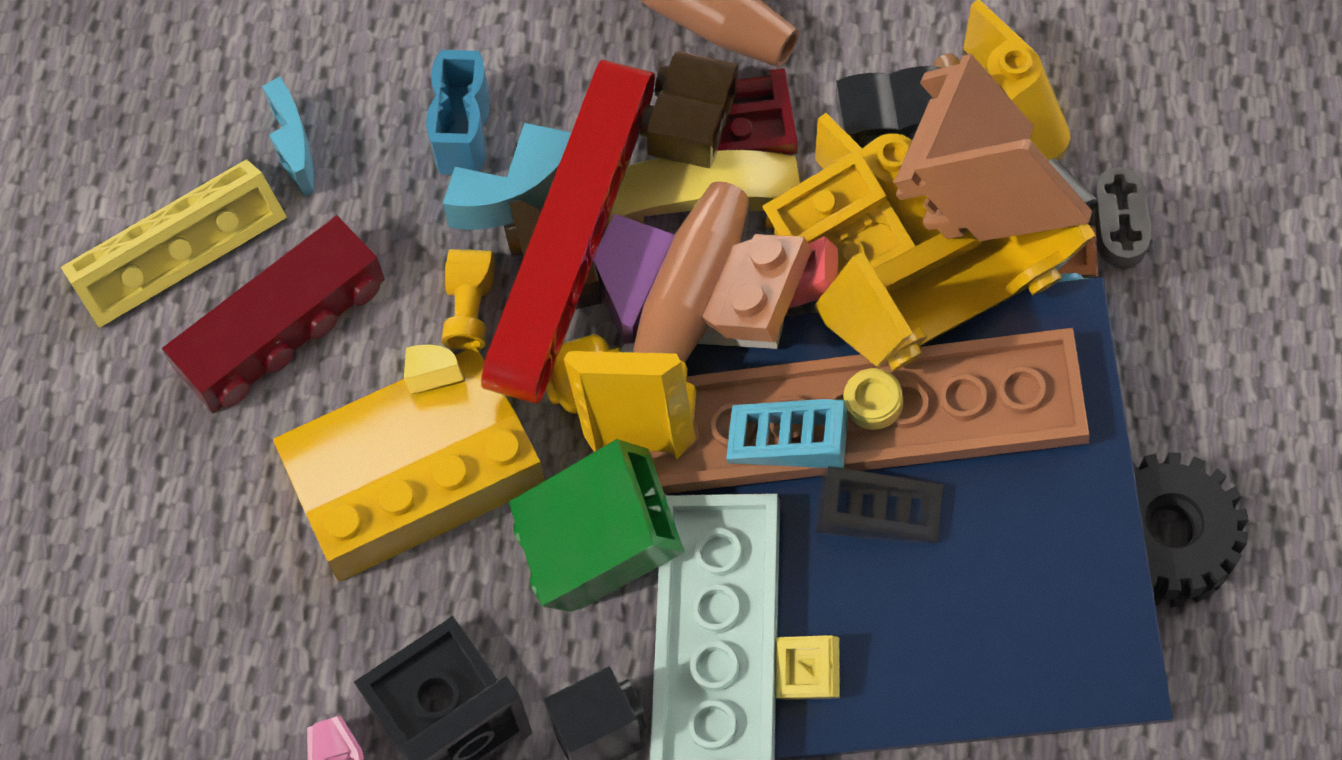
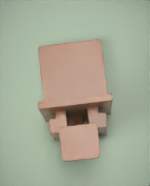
M972 54L962 56L960 63L957 65L924 73L920 83L934 99H930L894 183L898 187L896 196L900 200L925 195L928 197L923 204L927 209L923 224L928 230L938 229L946 239L964 236L968 229L978 241H985L1082 225L1089 222L1092 210L1033 142L1029 140L1034 128L1033 124Z

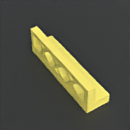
M246 159L61 266V269L100 328L286 219L287 216L262 172Z

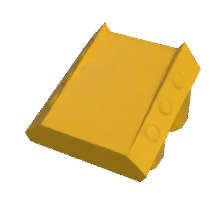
M569 351L565 355L564 362L583 435L594 452L619 439L648 448L651 452H672L677 460L696 440L693 421L697 391L694 385L686 382L687 367L677 354Z

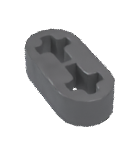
M1122 167L1111 168L1101 174L1093 196L1098 201L1094 208L1098 249L1102 258L1114 267H1134L1145 257L1151 239L1145 186L1143 180L1136 172ZM1113 185L1121 186L1122 192L1128 194L1123 210H1118L1116 196L1110 193ZM1120 225H1125L1127 239L1134 242L1129 251L1122 250L1121 243L1115 241Z

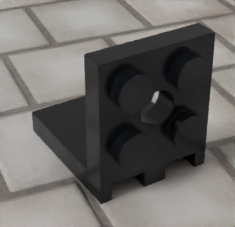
M451 616L354 681L357 689L405 760H493L491 754L519 735L524 740L533 734L518 691L506 675L499 680L495 677L454 616ZM442 684L452 689V701L443 711L429 712L421 707L422 694L430 686Z

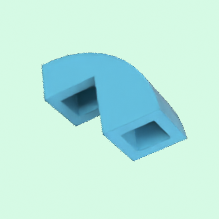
M524 123L507 177L455 167L443 201L448 227L479 230L513 223L509 203L518 200L539 210L543 208L571 132Z

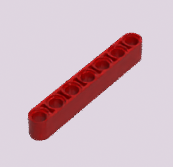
M600 60L489 347L481 376V387L484 390L538 404L542 400L640 135L643 111L647 104H651L655 87L654 72L607 60Z

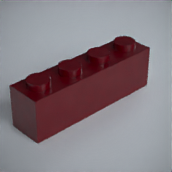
M336 215L161 349L175 372L212 414L222 406L232 407L246 397L250 390V385L267 371L275 373L283 369L292 360L294 351L310 338L319 339L328 334L336 325L338 316L354 304L356 306L366 304L377 294L380 284L385 281L378 257Z

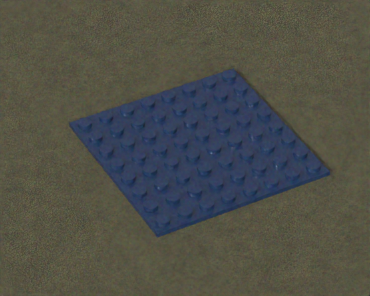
M1103 277L1057 282L1035 296H1032L1029 289H1026L920 346L1073 328L1089 429L1088 444L668 494V496L778 494L780 500L777 637L827 635L839 637L840 698L796 700L776 698L774 760H795L1173 722ZM819 313L786 316L784 318L778 349L697 344L685 364L687 376L860 355V353L829 329Z

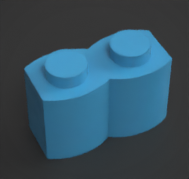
M441 50L432 66L431 82L435 98L428 109L426 128L436 168L439 174L452 175L455 167L480 172L487 153L483 127L488 120L491 109V98L484 62L479 51Z

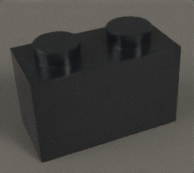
M610 666L543 698L552 730L567 760H621L642 749L639 731L646 728L641 714L644 712L643 706L630 680L626 679L618 683Z

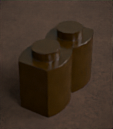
M676 51L669 66H660L654 94L658 98L654 106L648 104L645 106L640 123V136L647 138V155L711 168L737 92V63Z

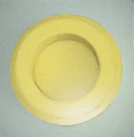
M878 368L862 370L852 376L845 386L844 400L848 416L856 425L869 430L883 429L894 423L900 416L903 409L902 389L896 377L888 371Z

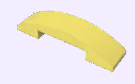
M721 150L717 151L710 169L663 158L628 165L605 229H607L614 213L644 224V216L692 211L708 186L718 181L731 183L742 189L749 198L750 212L764 210L762 206L773 200L775 196L778 197L791 187L800 184L796 156L766 151Z

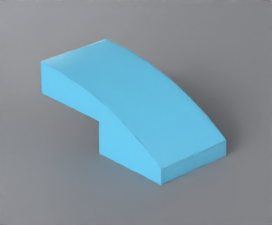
M278 77L262 86L271 112L282 127L269 134L279 161L303 197L313 192L314 186L311 149L294 100L282 78Z

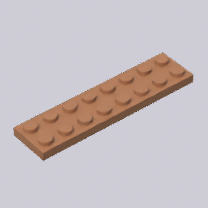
M1073 328L920 347L923 352L920 357L896 371H892L889 364L878 367V369L891 373L900 383L903 395V409L894 423L878 430L862 428L856 425L848 416L844 469L728 463L726 458L732 405L817 399L844 400V389L852 376L865 369L877 368L861 354L687 376L686 382L694 385L697 391L693 421L696 440L677 460L672 452L650 451L664 494L1088 444L1089 429ZM747 422L745 446H756L758 422ZM770 423L768 445L778 444L780 423ZM792 424L791 444L801 443L802 424ZM815 425L813 442H824L825 425Z

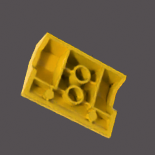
M476 346L455 355L463 374L464 380H461V382L410 394L404 379L273 438L305 514L338 582L492 511L545 481L541 461L506 396L484 390L481 387V376L485 361Z

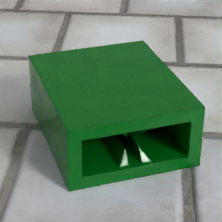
M614 440L508 502L515 521L513 525L514 535L524 550L530 568V585L535 596L540 600L542 607L569 612L582 609L685 553L649 449L626 441Z

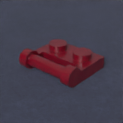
M785 68L769 70V75L738 79L734 100L771 96L772 100L734 104L723 129L718 151L751 150L786 155L797 154L798 141Z

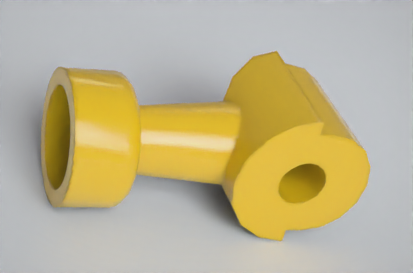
M449 249L445 265V288L448 296H455V316L444 321L441 342L450 349L467 350L476 346L477 350H481L485 347L487 327L477 317L481 297L486 296L492 290L494 284L495 255L493 250Z

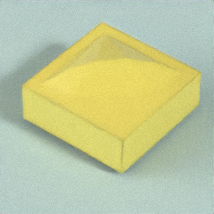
M827 635L775 638L776 698L781 700L840 698L839 637Z

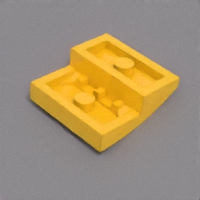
M858 149L762 206L779 236L805 237L808 244L824 236L838 248V275L850 259L862 251L872 267L875 268L915 247V244L888 202L885 192Z

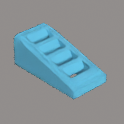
M817 399L732 405L727 462L732 464L844 469L848 426L845 400ZM747 422H758L756 446H745ZM770 423H780L777 445H768ZM792 424H802L801 443L791 444ZM815 425H825L824 442H813Z

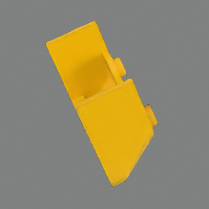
M976 0L970 7L963 49L975 57L1033 124L1034 128L1029 140L1033 142L1048 160L1056 158L1060 161L1068 149L1070 130L1040 57L981 0ZM824 113L817 121L815 161L825 169L858 149L915 246L940 234L941 232L938 229L928 230L923 224V219L927 212V209L923 206L926 198H928L926 195L900 200L896 196L898 187L894 181L912 140L900 134H885L877 137L864 148H861L827 113Z
M1088 223L985 241H978L968 229L964 236L946 239L940 233L875 268L872 267L862 251L850 259L814 307L829 329L878 368L889 364L892 371H896L923 354L920 346L1026 289H1029L1032 296H1035L1059 282L1062 276L1058 269L1065 265L1096 235Z

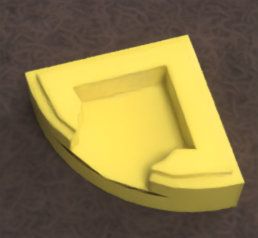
M417 345L406 348L404 381L410 394L420 393L464 380L454 353L449 349L438 345Z

